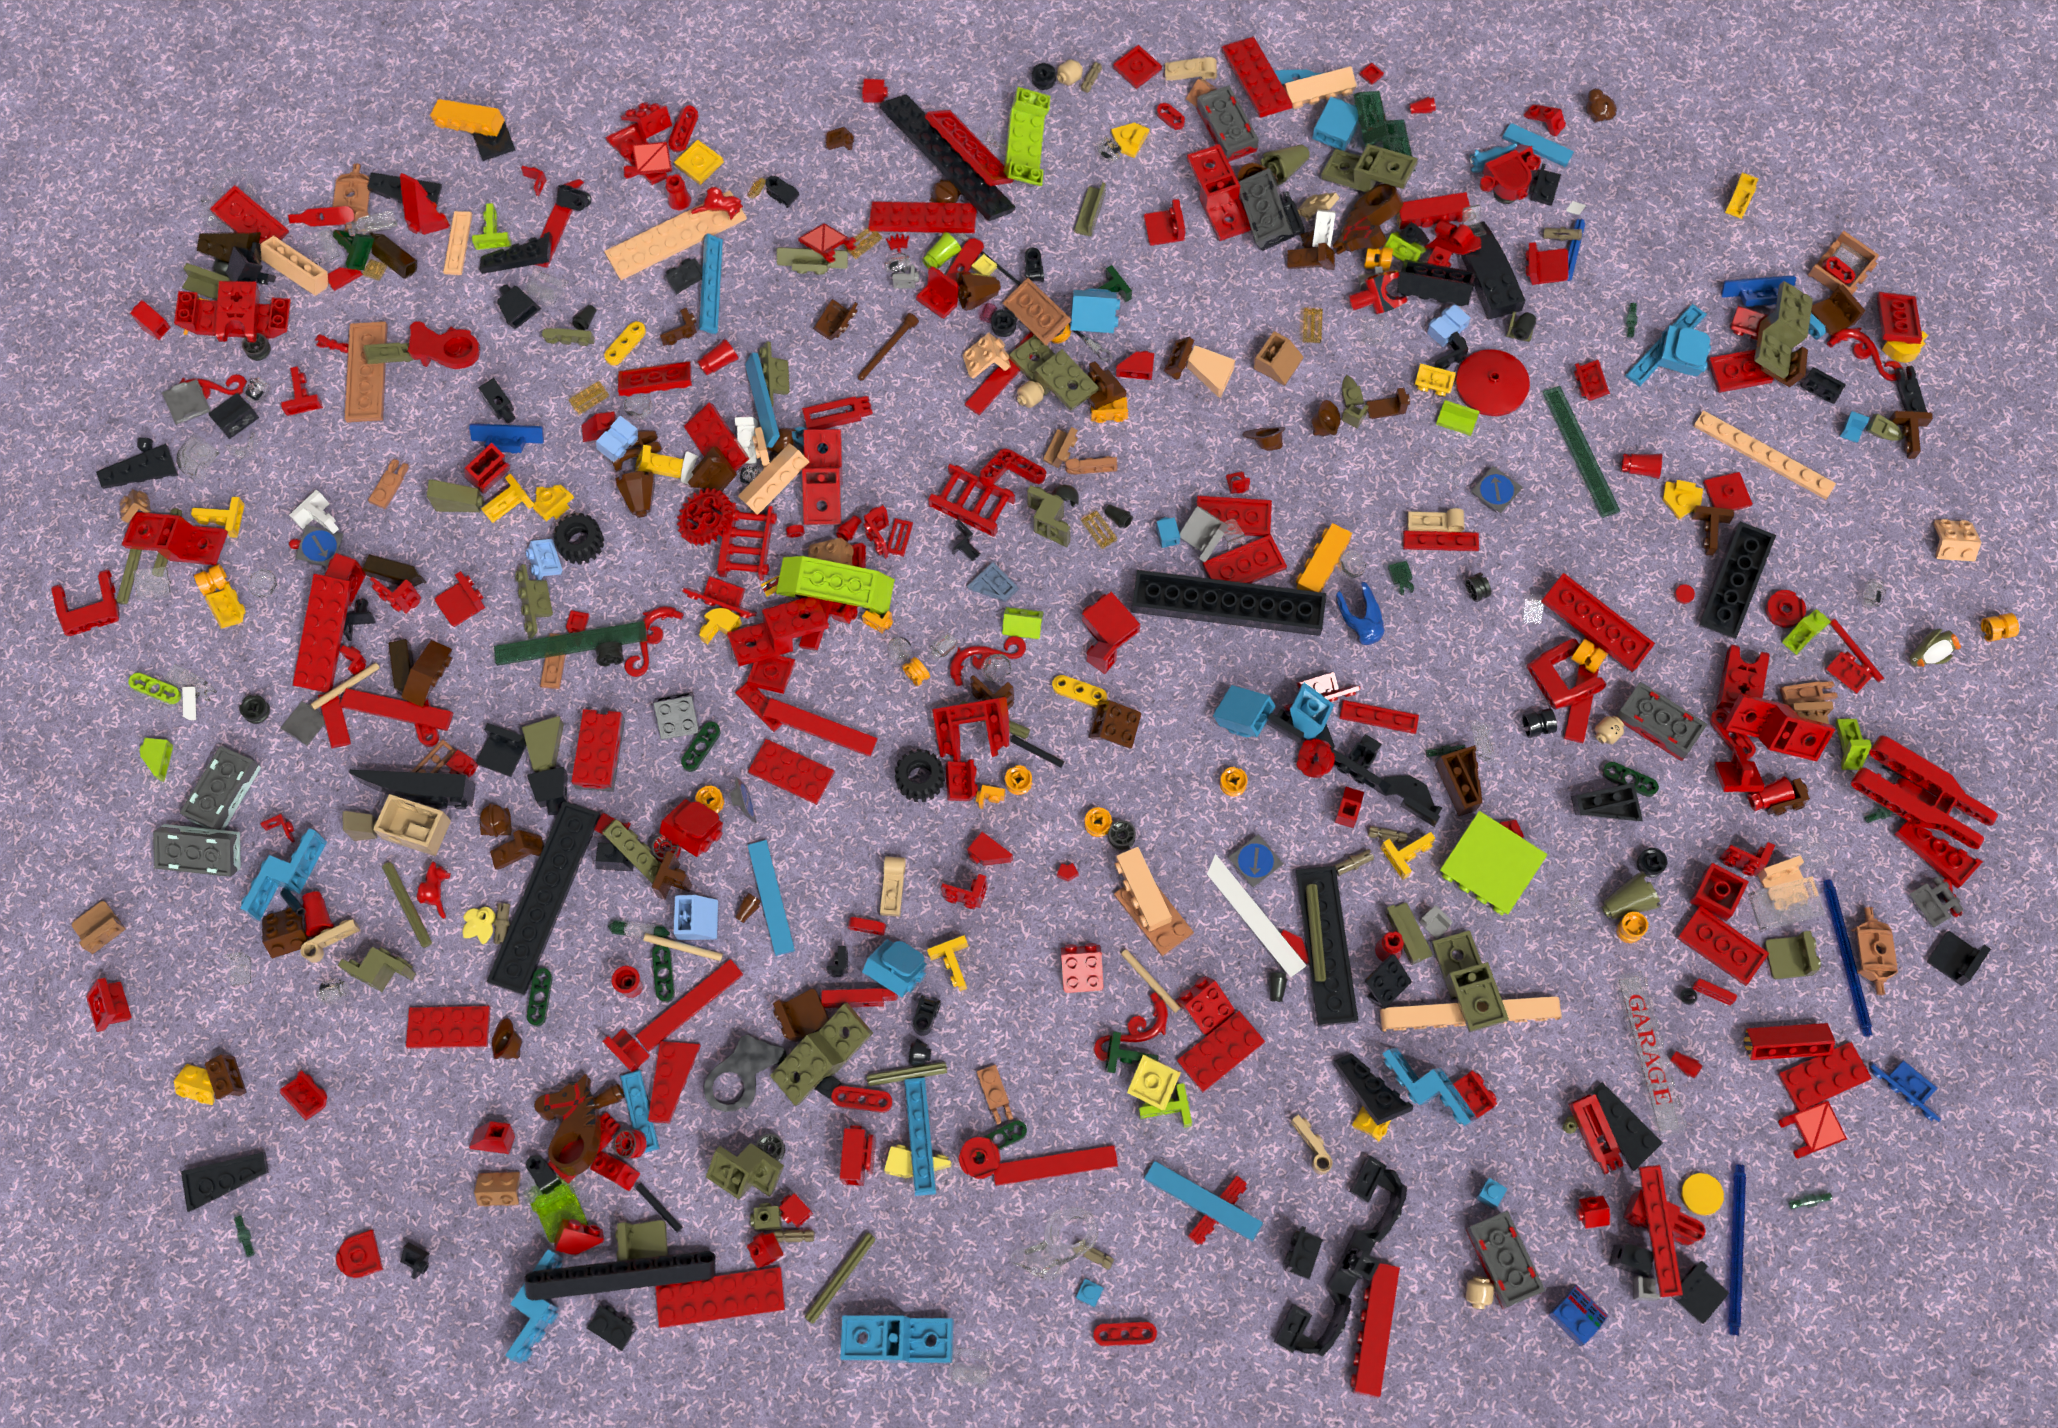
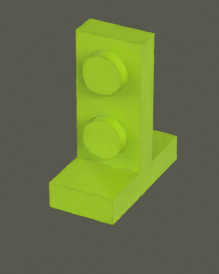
M486 204V211L483 212L486 222L484 234L472 235L475 249L511 247V239L508 232L497 233V211L494 204Z
M1816 609L1808 617L1805 616L1782 643L1797 655L1831 621Z
M1837 719L1835 725L1844 753L1841 760V769L1859 770L1860 767H1863L1872 746L1870 739L1862 738L1857 719Z
M1176 1084L1178 1101L1169 1099L1165 1110H1161L1149 1103L1142 1104V1107L1139 1108L1140 1119L1180 1112L1183 1128L1192 1127L1185 1084Z

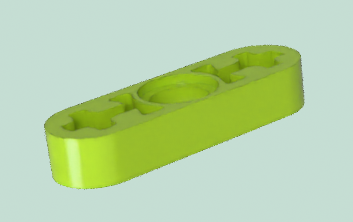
M134 673L128 680L129 686L133 690L167 704H176L181 699V692L176 687L142 673ZM136 680H141L146 685L144 687L141 684L136 685L134 682ZM154 685H160L158 692L151 693V688ZM164 691L170 694L174 693L175 696L169 698L166 694H164Z

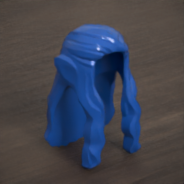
M1361 582L1362 596L1366 606V614L1362 619L1353 616L1349 612L1343 595L1339 590L1336 597L1340 612L1345 623L1358 634L1359 642L1362 645H1372L1381 640L1384 634V622L1379 605L1368 584Z

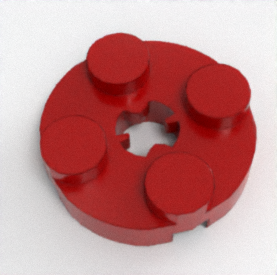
M1780 590L1769 598L1765 610L1772 624L1783 628H1790L1798 625L1806 614V605L1802 598L1800 599L1796 596L1795 592ZM1783 605L1788 606L1787 608H1790V611L1786 613L1781 608Z
M1321 739L1304 741L1298 754L1297 768L1311 778H1321L1324 774H1328L1332 770L1335 761L1334 753L1330 749L1331 745ZM1318 754L1319 760L1314 762V756Z
M977 1136L965 1142L959 1153L960 1167L967 1175L976 1179H984L991 1176L1000 1166V1150L997 1144L988 1137ZM977 1152L985 1155L984 1163L975 1161L974 1157L977 1156Z

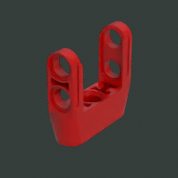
M108 569L100 571L98 575L103 601L69 612L63 587L60 584L51 587L56 614L66 636L77 635L89 631L93 627L98 626L99 628L119 621V604L116 601L117 599H115V586L111 582L112 574Z
M1575 638L1543 652L1527 664L1528 671L1554 710L1574 705L1602 691L1607 685L1602 677H1594L1571 689L1567 688L1553 665L1574 655L1580 646Z

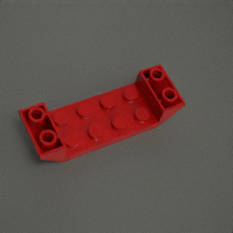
M178 291L174 324L197 335L216 336L217 301L200 300L197 292ZM272 297L271 304H259L257 333H261L266 339H272L288 331L291 298ZM234 329L229 333L228 337L245 338L246 335L244 330Z

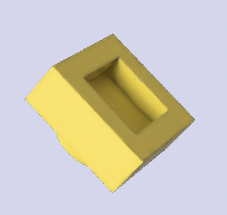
M984 254L972 265L974 272L984 275H990L997 269V264Z

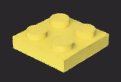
M1143 1055L1127 1093L1161 1110H1165L1181 1072L1149 1056Z

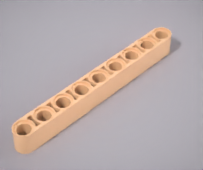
M1559 997L1502 1000L1509 1018L1508 1021L1518 1023L1533 1019L1535 1021H1548V1018H1555V1020L1562 1018ZM1478 1002L1477 1009L1485 1012L1487 1011V1005L1484 1002ZM1458 1003L1380 1009L1382 1031H1386V1029H1394V1031L1406 1030V1028L1413 1027L1414 1029H1427L1428 1026H1434V1028L1447 1027V1025H1454V1027L1466 1026Z

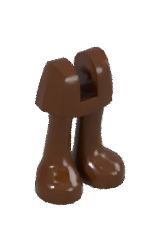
M638 431V440L633 446L640 445V447L626 450L622 458H618L615 462L612 461L615 472L622 469L624 461L638 457L643 445L651 446L650 453L657 454L662 451L661 444L654 442L658 439L656 431Z

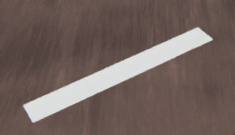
M1215 854L1207 875L1290 977L1294 976L1306 967V964Z

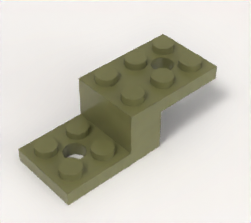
M1371 144L1367 145L1362 156L1335 149L1321 174V179L1364 192L1374 188L1377 181L1404 189L1418 163V158ZM1344 167H1348V168H1349V169H1347V170H1341V168H1344ZM1393 167H1397V168H1398V170H1395V171L1390 170V169L1393 168Z
M1785 281L1779 285L1775 311L1760 322L1754 359L1755 362L1783 379L1789 374L1792 349L1808 337L1813 302L1809 295L1804 294Z
M1035 335L1009 354V359L1030 381L1041 384L1044 389V396L1052 391L1070 411L1099 389L1063 349L1055 354ZM1035 355L1039 360L1034 362L1029 357ZM1073 383L1077 385L1078 388L1075 390L1069 389L1068 384Z
M1471 931L1432 941L1431 945L1451 1000L1457 998L1469 1033L1507 1022L1509 1018L1489 963H1482ZM1460 951L1463 958L1455 960L1452 957V952ZM1484 1002L1487 1005V1011H1479L1477 1003Z
M845 1003L820 1031L806 1035L770 1077L790 1101L797 1106L825 1077L836 1074L868 1040L873 1032L848 1003ZM844 1027L849 1029L850 1034L848 1038L843 1034ZM795 1071L800 1075L799 1082L794 1079Z

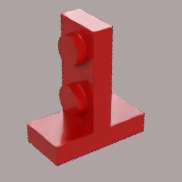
M298 366L290 368L295 399L281 402V408L286 416L323 408L322 401L317 394L309 396V392L304 386V383H307L305 373H302Z

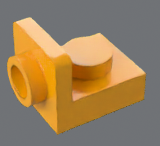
M867 610L862 615L864 624L882 634L885 629L889 630L893 624L890 611H887L883 619L877 613H870Z
M982 785L981 791H977L976 802L979 803V808L983 809L985 798L992 803L1005 801V789Z

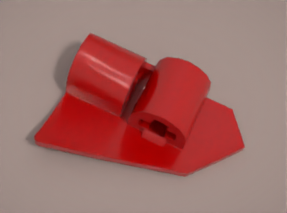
M1441 220L1435 228L1437 237L1431 243L1424 246L1426 249L1431 250L1438 246L1452 253L1463 255L1481 249V238L1475 236L1472 230L1464 224H1460L1457 227L1454 224Z

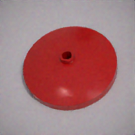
M1496 349L1481 350L1468 356L1460 365L1456 376V389L1461 400L1469 408L1477 410L1479 414L1486 416H1503L1517 410L1524 403L1530 388L1529 375L1521 361L1505 351Z

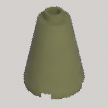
M1300 144L1271 150L1262 155L1264 157L1260 163L1267 169H1271L1278 179V185H1281L1309 159V149Z
M1643 871L1637 873L1603 901L1604 906H1602V910L1606 917L1611 916L1612 919L1624 917L1630 912L1641 913L1661 907V904L1658 903L1660 899L1651 882L1645 881L1644 878L1647 876Z

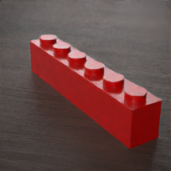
M1380 1263L1370 1281L1369 1288H1365L1363 1301H1367L1366 1309H1362L1360 1315L1363 1329L1358 1331L1357 1344H1360L1359 1353L1355 1352L1353 1365L1357 1366L1356 1374H1352L1350 1379V1387H1353V1393L1375 1398L1381 1397L1400 1267Z

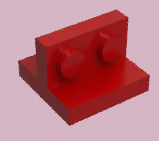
M1734 746L1731 762H1715V772L1723 792H1763L1765 785L1754 761H1749L1748 755L1745 754L1742 746Z
M106 978L97 979L86 995L96 1032L106 1030L109 1024L125 1022L132 1017L122 983L107 984Z

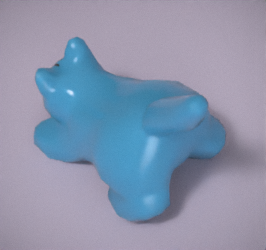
M1514 143L1506 147L1495 146L1484 152L1475 149V153L1469 156L1470 163L1474 165L1471 171L1473 173L1482 172L1485 163L1513 151L1517 144Z

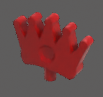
M896 234V239L891 236V241L886 238L890 250L897 248V252H901V248H907L909 236L905 239L904 234H902L900 239L899 235Z

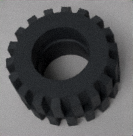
M576 513L571 514V517L565 516V520H560L558 522L559 526H555L554 530L556 533H553L554 543L560 555L572 564L577 561L578 565H582V561H585L586 564L590 563V558L595 560L597 558L595 554L600 555L602 552L600 547H604V537L596 520L592 519L589 515L584 516L583 513H579L577 516ZM583 532L588 534L586 540L580 544L569 543L571 537L577 533Z
M917 749V752L914 753L911 750L908 756L906 754L902 756L903 760H898V767L895 766L897 787L903 796L906 795V799L911 800L913 798L914 802L922 799V802H927V797L932 800L934 799V794L938 795L940 788L943 789V781H945L943 766L940 759H937L934 753L930 755V751L925 750V752H922L921 749ZM916 768H925L931 772L930 778L923 783H914L908 779V776Z

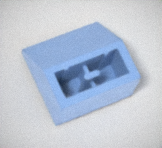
M675 895L674 935L677 940L717 939L718 900L698 895Z

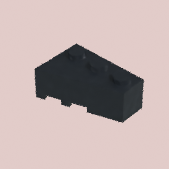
M1634 783L1571 796L1575 815L1637 822L1643 821Z

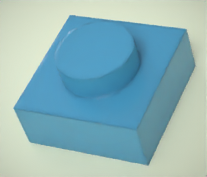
M1084 1279L1076 1299L1095 1308L1104 1288Z

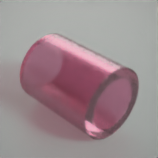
M986 303L980 320L985 322L987 319L986 323H991L992 315L996 312L997 307L991 303Z

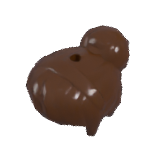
M1598 88L1589 91L1586 112L1594 119V123L1613 119L1617 112L1614 100L1604 95L1603 91Z
M779 429L780 437L772 448L766 447L767 450L779 454L789 443L794 445L792 431H796L795 429Z

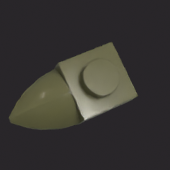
M1346 374L1342 382V395L1345 407H1349L1351 404L1354 406L1364 404L1360 386Z
M1873 414L1866 429L1867 432L1878 438L1898 441L1904 438L1896 424L1879 414Z

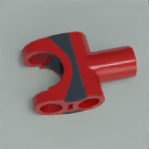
M1397 270L1382 272L1366 278L1367 289L1349 295L1353 310L1373 305L1375 314H1381L1405 304L1408 301L1406 296H1391L1386 290V285L1400 276Z

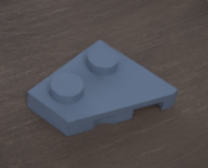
M994 562L967 586L971 591L1006 602L1019 590L1013 581Z

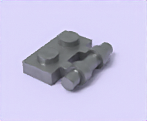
M1940 876L1933 879L1937 886L1933 890L1928 884H1925L1910 893V896L1933 928L1951 918L1947 911L1948 909L1953 908L1957 914L1964 910L1960 904V899L1958 897L1955 898L1949 889V884L1944 882ZM1940 892L1948 901L1944 905L1936 896Z

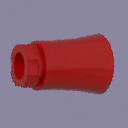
M669 175L666 179L668 205L674 210H684L691 204V196L680 175Z
M724 338L716 347L702 356L701 360L697 363L707 376L712 371L715 373L724 366L739 360L732 346Z
M1662 453L1623 454L1621 472L1659 479L1663 455Z
M1782 776L1765 785L1763 792L1748 793L1747 799L1751 808L1754 811L1795 800V794L1789 780Z
M313 891L303 895L302 906L306 910L304 914L306 935L308 937H316L325 929L335 928L321 893Z
M1396 931L1388 932L1376 943L1375 953L1379 960L1383 962L1391 954L1396 955L1398 960L1400 959L1404 946L1402 935Z
M622 966L613 973L611 981L616 991L628 998H634L641 994L643 985L639 973L634 967Z

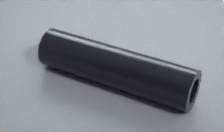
M283 889L280 896L297 916H303L306 911L288 889Z

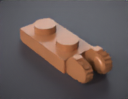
M1117 457L1086 458L1080 461L1076 458L1068 459L1065 462L1066 472L1069 475L1117 471Z
M393 459L388 466V471H385L368 499L369 503L386 509L404 480L403 477L408 471L409 465L403 463L398 470V475L394 474L399 461Z
M1833 681L1781 687L1780 689L1783 703L1790 707L1794 702L1800 700L1813 702L1819 699L1826 701L1838 698L1835 692L1823 694L1822 689L1834 687Z
M996 1065L976 1071L996 1124H1001V1117L996 1108L1002 1106L1005 1108L1006 1117L1012 1120L1013 1116L1008 1105L1009 1100Z

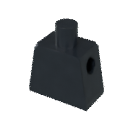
M234 246L226 274L231 281L255 282L263 266L251 250Z
M506 284L499 289L502 296L497 300V303L506 322L513 329L524 324L541 310V307L518 286L510 288Z
M494 378L478 387L483 400L498 420L503 418L506 423H511L515 420L516 417L512 413L514 411L513 406ZM496 398L501 400L502 403L500 405L494 402Z
M560 767L528 774L527 777L539 807L547 806L548 815H557L559 813L558 804L563 803V801L567 802L568 774L565 768Z
M598 843L595 859L596 869L633 871L634 865L628 859L626 860L625 856L612 843Z
M1628 1243L1613 1245L1609 1266L1649 1278L1654 1260L1651 1250Z

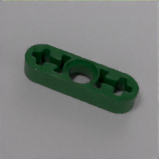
M708 722L703 726L681 759L684 770L693 772L698 769L721 734L717 723ZM714 727L716 733L709 735L708 729H713ZM699 743H705L706 749L699 752L696 750V746ZM692 751H693L696 755H698V756H700V757H699V758H698L697 756L694 757ZM694 757L693 761L695 764H690L689 766H687L688 764L686 761L692 760V758Z
M1609 762L1603 768V776L1618 785L1627 784L1625 776H1633L1636 781L1634 783L1636 793L1643 796L1652 797L1659 789L1657 781L1616 762ZM1615 768L1614 772L1616 773L1610 775V771L1607 769ZM1623 771L1624 774L1622 775L1621 780H1620V779H1618L1619 776H1620L1619 774H1621V772ZM1640 779H1641V780H1643L1642 783H1641V784H1643V785H1640V787L1638 788L1637 785L1639 784ZM1648 783L1652 785L1650 791L1646 790Z
M658 945L652 952L655 991L657 998L661 1002L667 1003L672 1001L675 996L672 955L668 947ZM660 950H663L665 953H667L666 955H664V962H668V965L661 964V959L659 956H657V954L660 953ZM662 969L669 970V976L665 979H661L658 976L659 971ZM659 983H666L667 990L671 991V993L667 994L666 998H664L663 995H660V993L664 991L663 985H659Z
M546 968L536 970L532 980L527 1021L535 1027L543 1025L547 1017L553 976ZM543 973L548 977V979L543 981V986L547 987V989L540 988L541 980L538 977L542 976ZM537 993H545L543 1002H535ZM533 1005L543 1007V1009L539 1008L538 1014L542 1017L538 1018L537 1022L531 1018L532 1015H536L537 1011L535 1007L533 1008Z
M1014 1121L984 1137L991 1138L993 1141L996 1135H1003L1005 1143L998 1146L999 1150H1002L1024 1139L1027 1134V1127L1022 1121ZM1014 1126L1023 1127L1022 1135L1018 1136L1015 1133L1011 1135L1013 1140L1009 1141L1005 1130L1008 1129L1009 1133L1014 1131ZM977 1152L976 1158L984 1159L985 1155Z

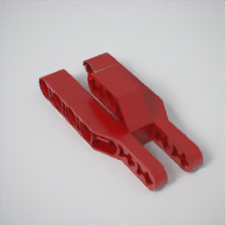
M1880 735L1869 751L1870 756L1909 780L1899 778L1894 785L1881 777V774H1876L1867 768L1860 767L1850 783L1851 786L1917 827L1941 830L1972 849H1979L1985 840L1984 837L1948 814L1954 806L1988 826H1992L1995 823L1998 814L1967 795L1953 775L1891 738Z

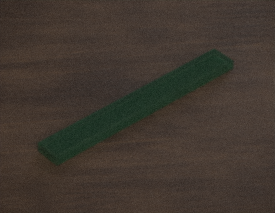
M1561 386L1543 391L1542 394L1601 517L1605 518L1619 513L1620 508Z
M641 621L494 646L495 663L499 666L595 650L598 645L606 642H617L625 645L648 641L646 623Z

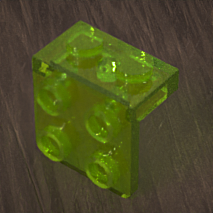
M560 1185L554 1188V1192L548 1195H539L534 1199V1202L530 1203L533 1212L538 1214L550 1243H554L563 1219H575L581 1224L588 1225L574 1188L570 1185Z

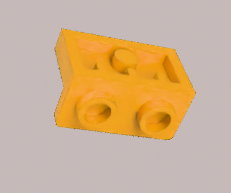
M1127 397L1098 409H1094L1090 404L1091 421H1096L1097 423H1104L1106 420L1123 422L1128 419Z

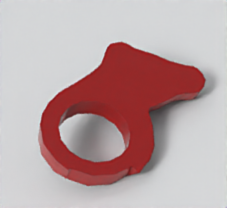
M415 321L410 325L411 335L408 353L412 359H420L424 367H428L432 359L451 369H464L472 366L480 356L479 343L471 335L470 330L456 329L438 335L427 328L423 322ZM457 343H466L472 346L471 352L462 358H451L445 354L450 346Z

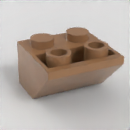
M1274 331L1256 356L1254 369L1285 386L1304 357L1290 339Z

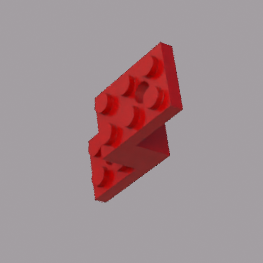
M1218 144L1187 155V161L1200 186L1199 200L1219 241L1251 231L1247 213L1239 199L1240 184L1221 145ZM1207 163L1214 164V167H1213V168H1208V167H1206V164H1207ZM1231 217L1234 219V221L1227 222L1225 221V218Z
M804 429V457L809 461L802 468L804 525L842 524L841 486L843 485L841 429ZM820 443L827 444L828 451L826 453L819 452L818 445ZM820 500L827 503V509L824 511L819 510L817 507V503Z
M136 512L130 521L121 545L128 549L157 551L169 561L216 565L228 531L222 528L193 526L178 515Z
M806 597L762 609L763 623L727 632V638L737 665L740 667L793 652V638L828 629L829 623L819 599ZM802 614H808L810 616L807 619L800 618ZM749 642H754L756 644L754 647L746 646V644Z
M1743 693L1739 694L1723 724L1725 730L1759 738L1768 750L1816 762L1835 731V728L1830 724L1799 717L1789 705ZM1753 712L1751 717L1746 718L1747 714ZM1812 736L1810 741L1805 742L1808 737Z

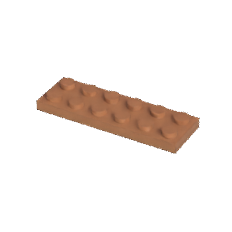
M386 322L350 324L345 421L347 423L383 421L386 363L367 364L363 346L387 343L388 325Z

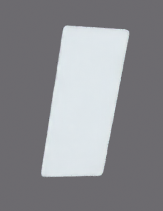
M182 687L183 717L188 720H196L195 687Z

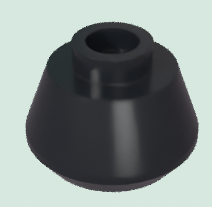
M919 1039L912 1041L909 1052V1064L912 1067L925 1065L926 1061H930L932 1049H928V1044Z

